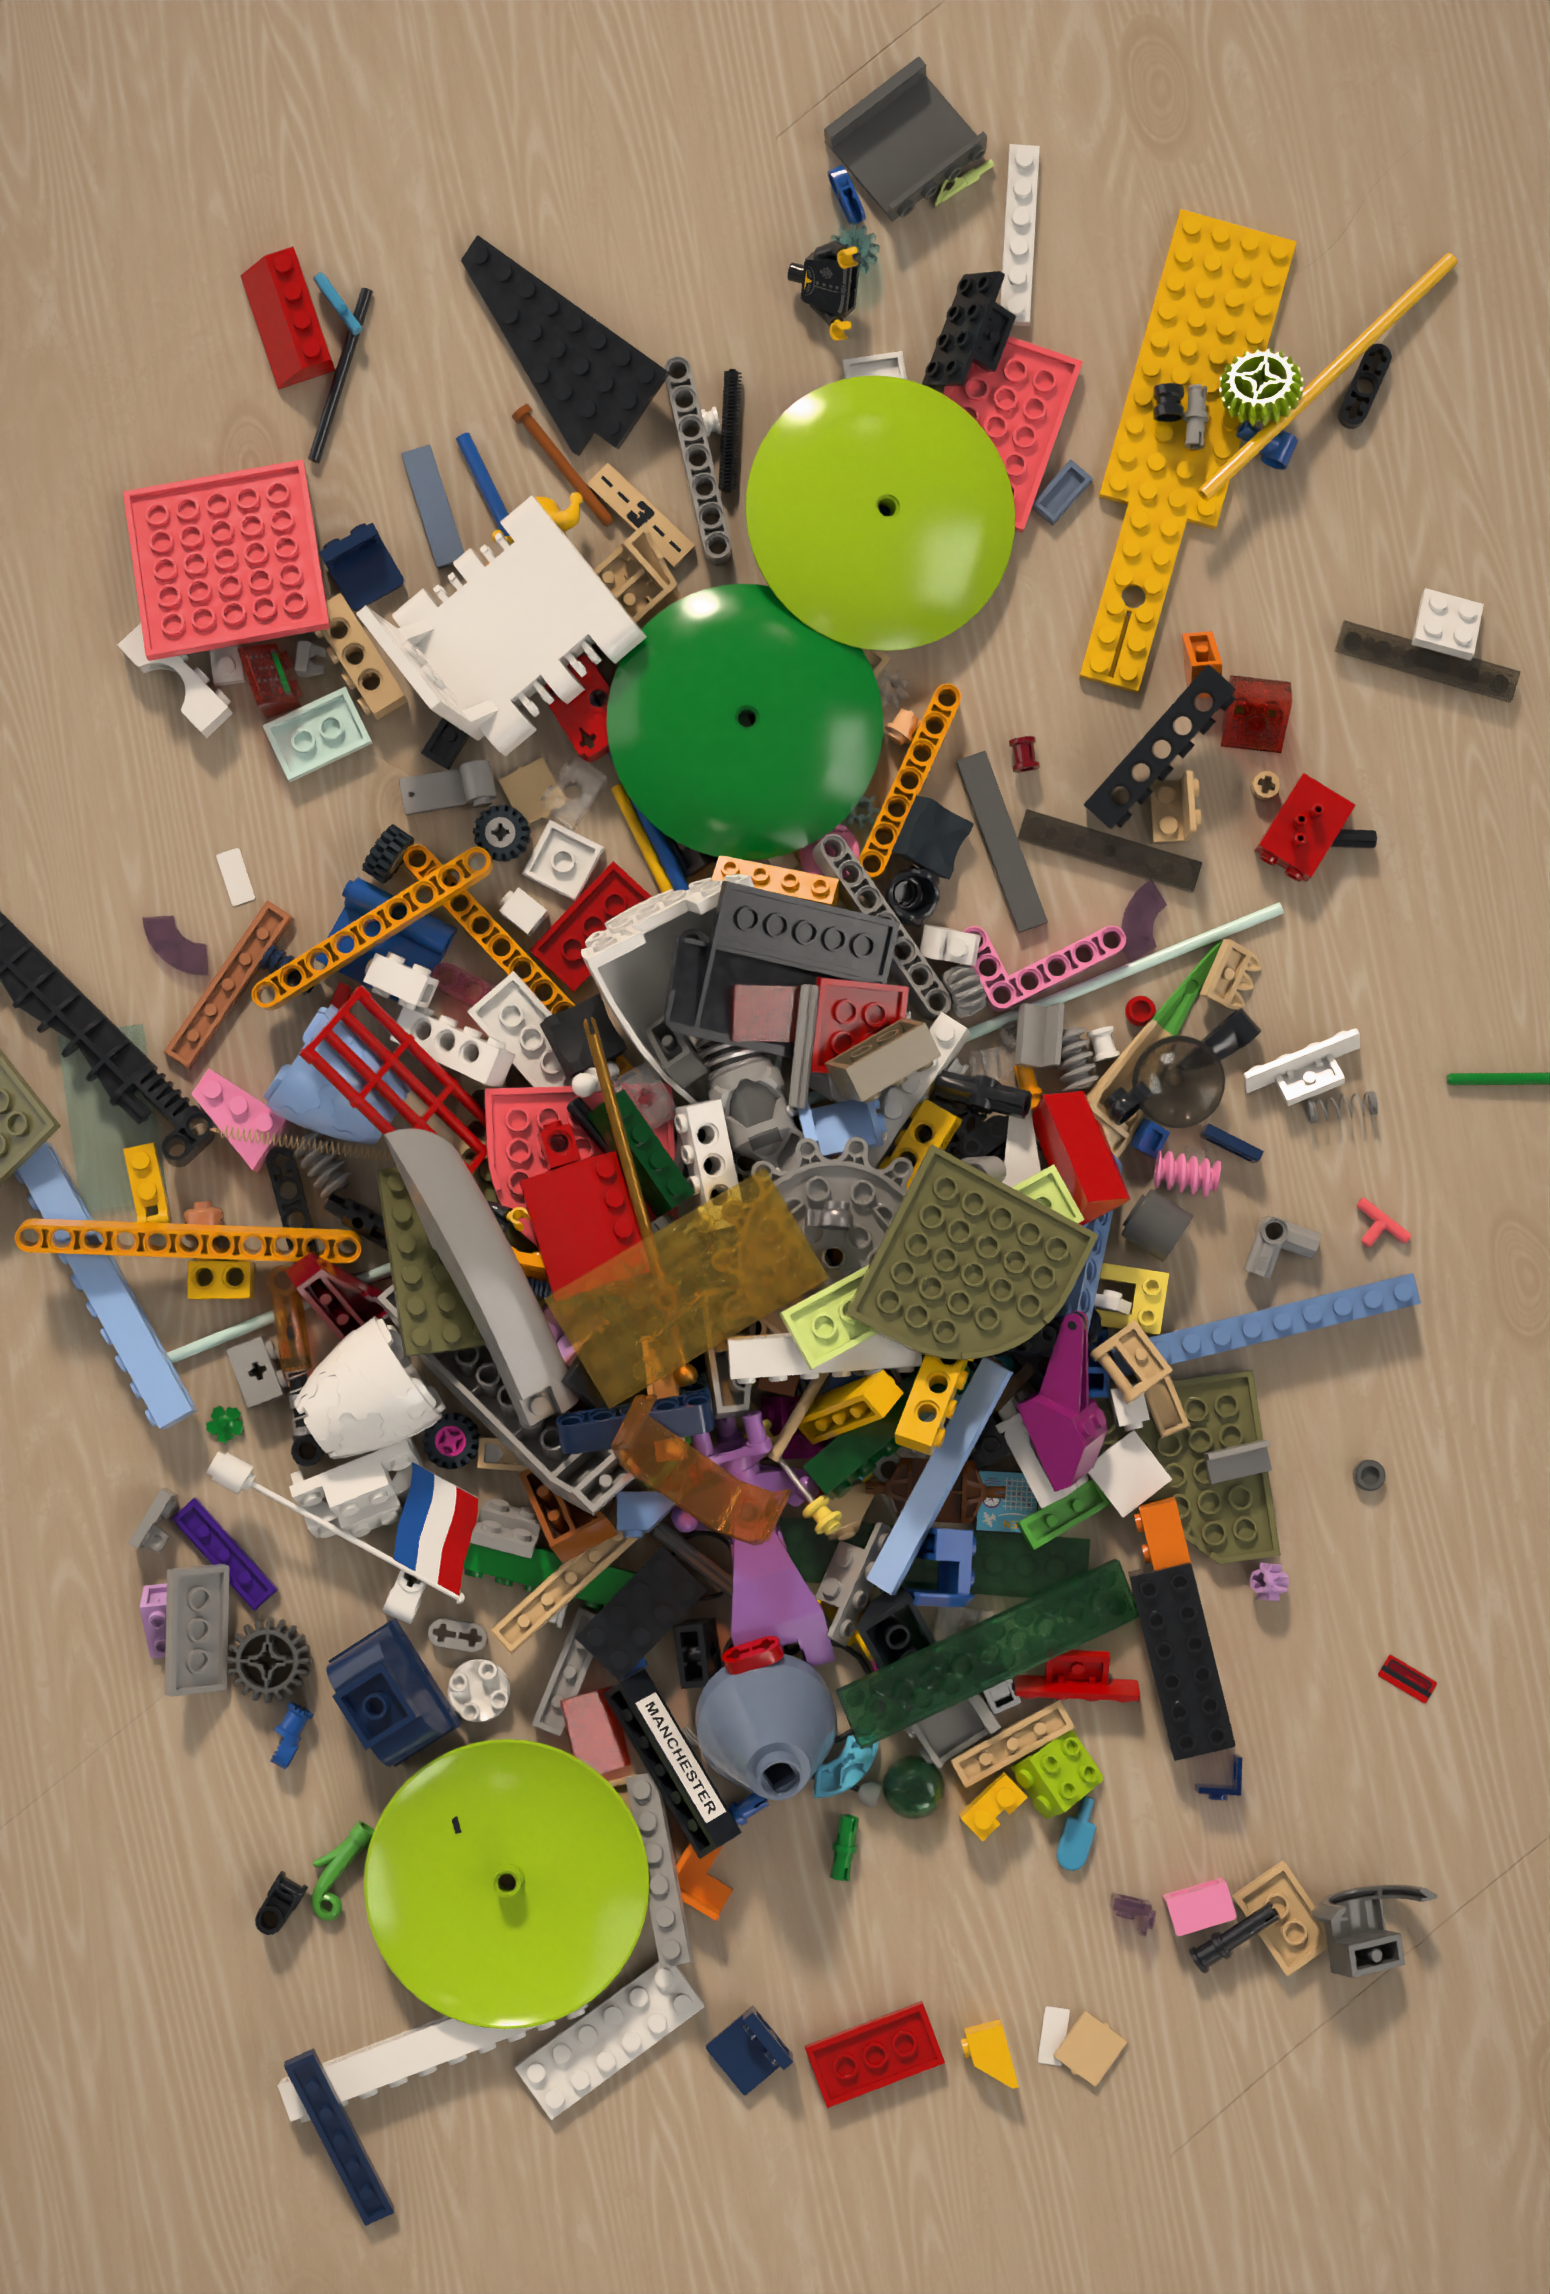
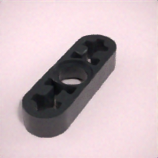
M1373 344L1365 351L1338 411L1339 422L1345 428H1358L1366 419L1391 363L1392 355L1387 346ZM1378 353L1381 355L1380 360L1382 362L1378 363L1373 373L1368 370L1373 362L1372 357ZM1360 379L1369 380L1373 385V391L1368 394L1361 393L1357 389V381ZM1357 400L1361 402L1356 412L1359 416L1352 420L1348 418V411L1351 410Z

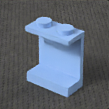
M879 1098L869 1103L848 1100L815 1109H810L807 1100L806 1108L797 1109L804 1138H811L817 1142L820 1153L827 1159L841 1156L846 1142L853 1137L863 1138L868 1144V1149L884 1145L881 1133L887 1132L883 1113H876V1109L881 1108Z

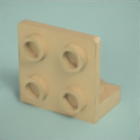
M1186 771L1180 780L1155 781L1150 786V789L1154 791L1149 796L1152 844L1189 842L1194 834L1197 833V828H1201L1200 809H1195V797H1199L1198 779H1193V771Z

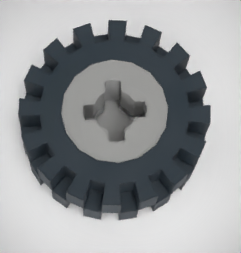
M493 805L489 807V810H483L480 813L481 817L476 819V827L473 828V834H475L474 842L478 847L485 849L493 860L507 862L513 858L517 859L520 857L519 854L527 850V843L530 844L531 840L529 838L531 828L528 826L529 822L522 813L506 805Z
M394 824L389 826L381 834V837L376 840V844L370 849V854L366 856L362 866L363 871L382 884L387 883L393 877V874H396L399 866L404 863V852L414 843L412 836Z

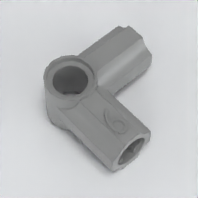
M1263 1217L1256 1225V1235L1243 1270L1270 1279L1281 1248L1312 1259L1317 1252L1321 1234L1284 1221L1281 1218ZM1271 1222H1275L1279 1228L1278 1235L1273 1239H1269L1265 1232L1267 1225Z

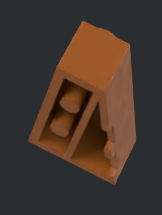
M529 1469L519 1473L547 1541L562 1563L618 1535V1532L602 1512L598 1511L595 1515H592L553 1494Z

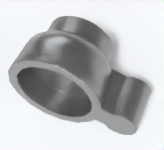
M825 1201L823 1210L806 1209L805 1227L839 1231L853 1230V1215L850 1212V1203Z

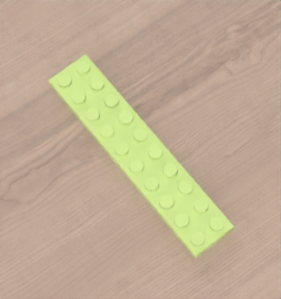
M1055 1165L1012 1187L1076 1223L1085 1220ZM869 1265L779 1314L810 1370L877 1334L874 1330L844 1315Z

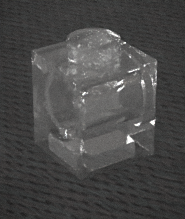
M1005 1046L968 1051L967 1053L970 1077L974 1078L975 1075H984L997 1081L1008 1080L1010 1077L1009 1072L1014 1071L1012 1053L1006 1054Z

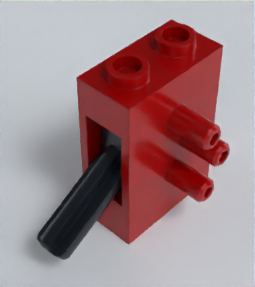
M1303 773L1256 846L1255 851L1260 853L1258 857L1265 863L1272 866L1278 864L1286 869L1285 874L1291 879L1301 882V880L1307 882L1315 873L1330 847L1375 848L1377 845V833L1374 830L1342 829L1356 804Z

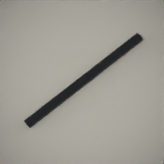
M361 288L353 313L361 326H363L373 291L368 288ZM349 329L308 456V460L315 463H320L360 333L353 335Z

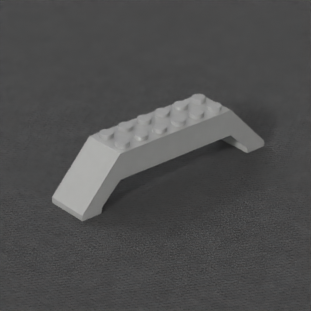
M392 1284L377 1297V1300L400 1330ZM486 1345L464 1350L418 1355L425 1366L553 1494L584 1511L595 1515L640 1473V1469L619 1448L579 1454L563 1453L560 1449L556 1420L561 1415L571 1413L569 1410L564 1413L556 1412L531 1427L521 1423Z

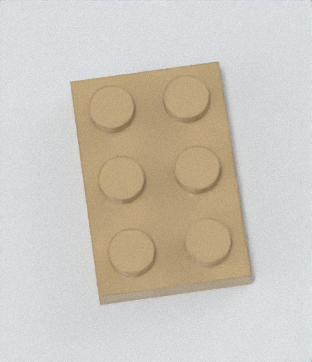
M1284 1860L1232 1895L1246 1917L1266 1905L1267 1902L1273 1904L1272 1909L1276 1908L1281 1919L1259 1932L1258 1935L1287 1977L1328 1949L1325 1924L1312 1917V1910L1316 1906Z

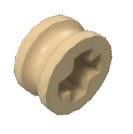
M1270 771L1260 772L1251 783L1252 794L1257 799L1263 801L1271 800L1280 790L1279 778ZM1264 779H1269V785L1273 787V791L1269 789L1267 793L1261 792L1262 786L1258 785V781L1263 782Z

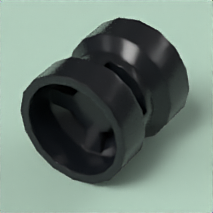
M1165 383L1156 385L1153 388V398L1157 404L1153 409L1154 420L1159 422H1176L1184 418V408L1180 405L1184 397L1183 385Z

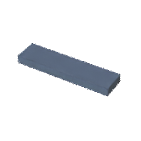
M429 444L403 452L401 455L439 570L454 565L453 562L464 553V549L432 448Z

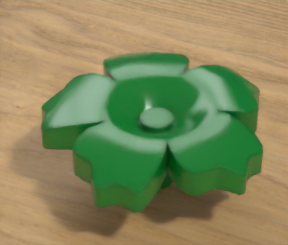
M222 1406L213 1408V1413L210 1416L214 1421L206 1423V1431L212 1435L218 1434V1442H223L224 1444L233 1439V1434L240 1436L242 1431H244L243 1422L237 1420L241 1416V1412L237 1407H228L226 1412Z

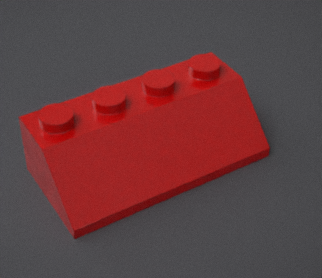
M294 246L263 256L240 276L278 390L336 371Z

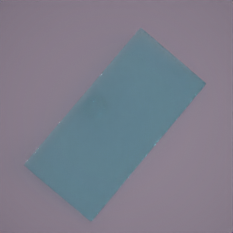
M144 1024L118 1027L148 1057ZM58 1036L78 1190L87 1210L92 1212L135 1205L123 1149L152 1142L156 1143L167 1195L156 1109L138 1091L133 1093L152 1111L148 1119L138 1125L119 1105L112 1106L109 1103L110 1097L99 1079L97 1078L92 1082L86 1080V1076L92 1068L81 1050L78 1049L70 1056L63 1057L61 1053L71 1040L64 1036Z

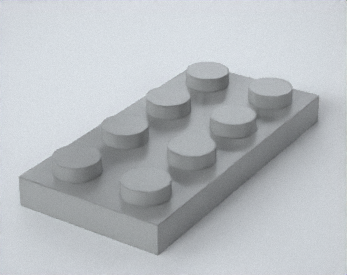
M216 1564L167 1569L165 1695L167 1696L227 1690L226 1658L228 1657L229 1565Z

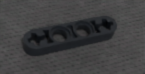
M276 1147L268 1153L266 1164L283 1227L291 1228L288 1223L289 1216L294 1212H301L305 1217V1223L302 1228H314L294 1153L287 1148ZM278 1153H281L284 1157H289V1161L285 1163V1169L288 1174L293 1171L294 1177H283L277 1181L276 1175H282L280 1166L273 1164V1161L278 1159ZM287 1182H293L297 1187L296 1196L290 1200L284 1199L280 1191L282 1185ZM286 1238L290 1250L293 1248V1243L290 1239ZM317 1239L309 1241L308 1246H312L314 1252H319Z

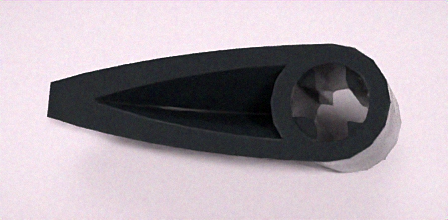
M1240 1007L1193 1047L1175 1066L1179 1071H1185L1221 1061L1249 1044L1257 1037L1261 1029Z

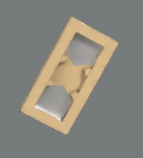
M479 1437L477 1468L525 1471L528 1469L498 1438Z

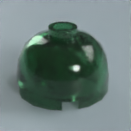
M908 1755L898 1759L888 1767L883 1777L882 1791L886 1803L894 1813L904 1818L919 1819L929 1816L939 1807L944 1797L945 1783L940 1770L934 1763H927L923 1756Z

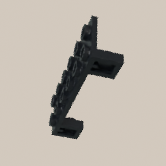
M1188 1562L1141 1573L1140 1569L1129 1571L1131 1587L1139 1613L1174 1761L1235 1747L1233 1731L1192 1564Z

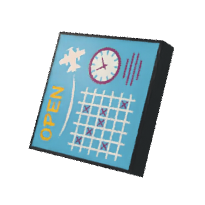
M990 1469L978 1470L983 1484L987 1486H1006V1492H996L1005 1493L1006 1497L1005 1499L986 1498V1500L982 1501L975 1516L974 1531L1022 1534L1016 1522L1038 1510V1501L1023 1472Z

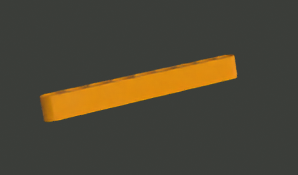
M472 847L259 981L252 989L253 1001L259 1007L271 1011L285 1005L487 877L493 870L492 857L481 847ZM477 855H482L486 858V864L480 870H474L470 866L472 858ZM450 872H457L460 875L458 884L453 887L446 886L444 883L445 876ZM425 888L432 889V900L428 903H420L418 900L419 892ZM398 905H405L407 908L406 916L401 920L393 919V909ZM373 921L379 922L381 925L379 934L374 937L367 936V925ZM346 938H352L354 940L353 950L349 953H341V941ZM325 954L328 958L327 966L322 970H316L313 965L314 959L318 955ZM293 971H299L302 976L301 982L295 987H290L287 982L288 975ZM266 988H273L275 991V998L270 1003H263L261 999V994Z

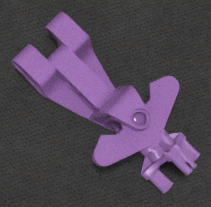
M760 1410L749 1411L741 1416L748 1438H744L741 1431L737 1429L734 1417L715 1419L719 1435H717V1443L714 1447L712 1446L709 1432L690 1437L695 1452L693 1456L695 1468L715 1472L716 1476L681 1499L671 1510V1519L675 1527L681 1532H691L692 1530L706 1531L712 1519H728L729 1540L733 1564L730 1632L734 1647L763 1637L776 1636L779 1638L782 1647L799 1642L803 1661L812 1667L834 1662L836 1659L831 1640L827 1637L828 1628L822 1606L811 1592L786 1551L787 1546L779 1523L770 1509L782 1501L797 1507L804 1501H807V1499L781 1466L759 1464L758 1461L773 1449L771 1438L766 1435ZM790 1467L812 1497L816 1498L820 1487L804 1468Z

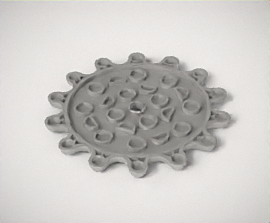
M853 1137L846 1142L844 1152L837 1159L825 1158L820 1153L817 1142L811 1138H803L795 1147L797 1160L791 1170L786 1172L779 1171L770 1162L765 1160L756 1162L752 1166L751 1175L759 1188L757 1198L750 1203L729 1200L724 1203L721 1209L723 1219L734 1225L737 1229L738 1240L729 1248L717 1249L711 1258L712 1266L716 1270L733 1273L739 1280L738 1291L726 1299L723 1305L725 1315L734 1320L745 1316L756 1317L762 1326L760 1335L789 1333L779 1315L781 1312L871 1263L907 1192L906 1185L913 1173V1165L909 1159L899 1157L894 1159L888 1167L875 1169L868 1162L867 1142L863 1138ZM825 1201L850 1203V1212L853 1215V1230L839 1231L805 1227L806 1209L823 1210ZM831 1248H837L843 1253L842 1261L835 1266L829 1265L825 1261V1254ZM864 1370L851 1371L857 1376H865Z

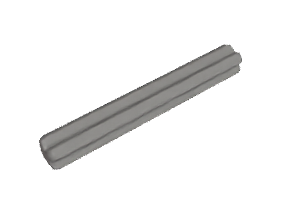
M803 984L800 991L788 1105L796 1109L806 1108L819 998V986Z

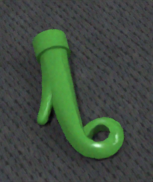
M358 1821L349 1832L350 1835L333 1851L313 1862L314 1867L328 1864L314 1887L311 1901L314 1913L324 1921L336 1919L342 1911L341 1900L335 1894L327 1891L365 1848H369L374 1829L363 1821ZM323 1900H328L332 1903L333 1908L331 1911L324 1908Z

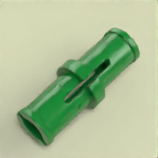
M849 1814L839 1815L836 1841L832 1844L834 1858L830 1873L831 1879L850 1881L853 1854L857 1851V1845H855L859 1817Z

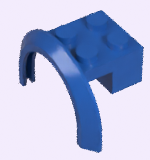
M931 1527L915 1558L939 1561L937 1590L904 1588L914 1600L913 1605L966 1607L975 1598V1594L970 1593V1588L973 1587L975 1580L974 1570L971 1568L972 1556L976 1552V1539L973 1537V1530Z

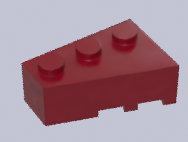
M309 1252L285 1271L297 1291L340 1341L374 1316L383 1320L389 1317L377 1300V1297L383 1291L312 1252Z

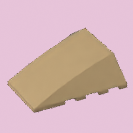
M646 522L594 569L595 573L640 629L659 612L683 598L673 574L669 571L659 547L650 534Z

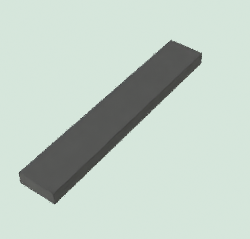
M986 751L957 760V767L1017 932L1021 933L1047 924L1045 912Z

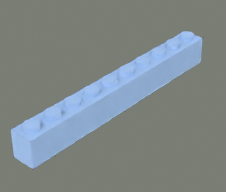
M46 1141L14 1172L18 1182L21 1185L25 1183L30 1192L27 1195L29 1203L35 1211L40 1210L44 1219L93 1220L51 1143ZM57 1230L55 1232V1237L59 1242L68 1243L71 1241L67 1231ZM90 1231L86 1234L89 1242L93 1244L103 1242L101 1234L96 1231ZM57 1253L61 1261L65 1265L69 1263L74 1274L71 1275V1279L80 1292L84 1290L89 1300L85 1303L93 1318L98 1317L104 1327L100 1329L101 1334L109 1346L113 1344L119 1355L115 1356V1359L124 1373L128 1371L133 1380L130 1383V1387L139 1400L143 1398L148 1409L145 1410V1414L152 1426L158 1425L159 1429L166 1430L198 1412L197 1407L113 1255Z

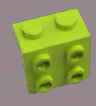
M1073 1730L1055 1738L1035 1754L1020 1759L1011 1766L1018 1783L1026 1790L1033 1801L1035 1809L1042 1814L1045 1820L1065 1813L1103 1781V1774Z

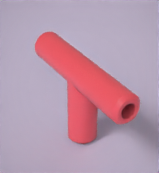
M1365 1197L1361 1198L1357 1203V1208L1375 1221L1361 1239V1242L1366 1247H1371L1384 1230H1387L1403 1244L1411 1238V1234Z

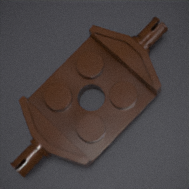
M900 1457L888 1480H885V1482L866 1481V1487L875 1488H865V1494H885V1497H889L898 1519L929 1459ZM967 1459L934 1522L972 1523L983 1500H986V1498L1005 1499V1493L996 1492H1006V1486H987L983 1484L974 1461Z

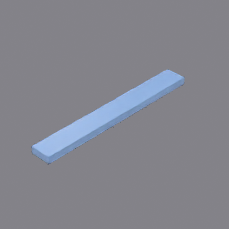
M987 1357L982 1358L955 1409L952 1419H950L945 1428L946 1435L941 1448L935 1447L932 1456L927 1462L866 1578L890 1595H896L1013 1374L1012 1371Z

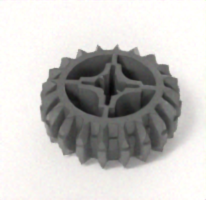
M273 1617L267 1618L266 1627H264L261 1619H257L254 1621L256 1630L251 1625L246 1624L243 1626V1629L247 1636L241 1633L234 1635V1638L240 1645L230 1644L228 1647L230 1651L237 1653L236 1656L226 1658V1662L236 1663V1667L228 1670V1675L238 1673L240 1678L236 1679L233 1685L238 1686L243 1682L246 1685L241 1692L243 1695H247L253 1689V1701H258L261 1694L264 1693L265 1703H270L274 1693L277 1701L280 1702L284 1700L283 1690L289 1696L295 1694L292 1683L297 1687L304 1685L303 1680L298 1675L308 1676L310 1674V1671L303 1668L302 1664L312 1663V1658L303 1657L302 1653L311 1650L310 1645L300 1647L299 1642L304 1640L306 1636L304 1634L296 1638L293 1636L297 1629L296 1625H292L285 1631L286 1620L284 1619L278 1622L277 1627H275ZM265 1635V1642H263L261 1652L246 1655L247 1648L253 1639L257 1636ZM275 1636L280 1637L289 1645L293 1656L283 1654L278 1650ZM267 1651L270 1652L271 1658L280 1660L271 1665L272 1669L268 1668L267 1662L258 1660L268 1655ZM246 1665L255 1666L261 1671L264 1684L259 1683L249 1674ZM293 1665L289 1677L283 1683L274 1685V1678L276 1677L278 1667Z

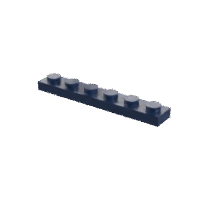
M314 2048L286 2060L284 2068L364 2225L367 2226L393 2214L394 2205Z

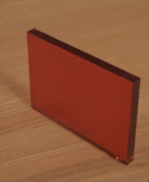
M733 985L731 1041L736 1043L740 1041L795 1042L801 986Z
M612 1685L560 1700L572 1755L584 1761L600 1774L631 1765L623 1728L603 1696L606 1691L613 1687Z

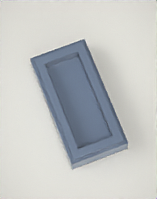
M1070 459L1035 498L1032 509L1054 526L1093 482V478Z

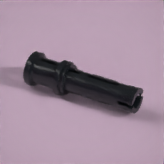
M1267 1902L1266 1905L1222 1934L1214 1932L1211 1934V1939L1197 1948L1191 1947L1189 1953L1200 1971L1204 1974L1209 1972L1210 1966L1222 1958H1230L1231 1954H1233V1949L1274 1922L1281 1919L1275 1907L1272 1909L1273 1904Z

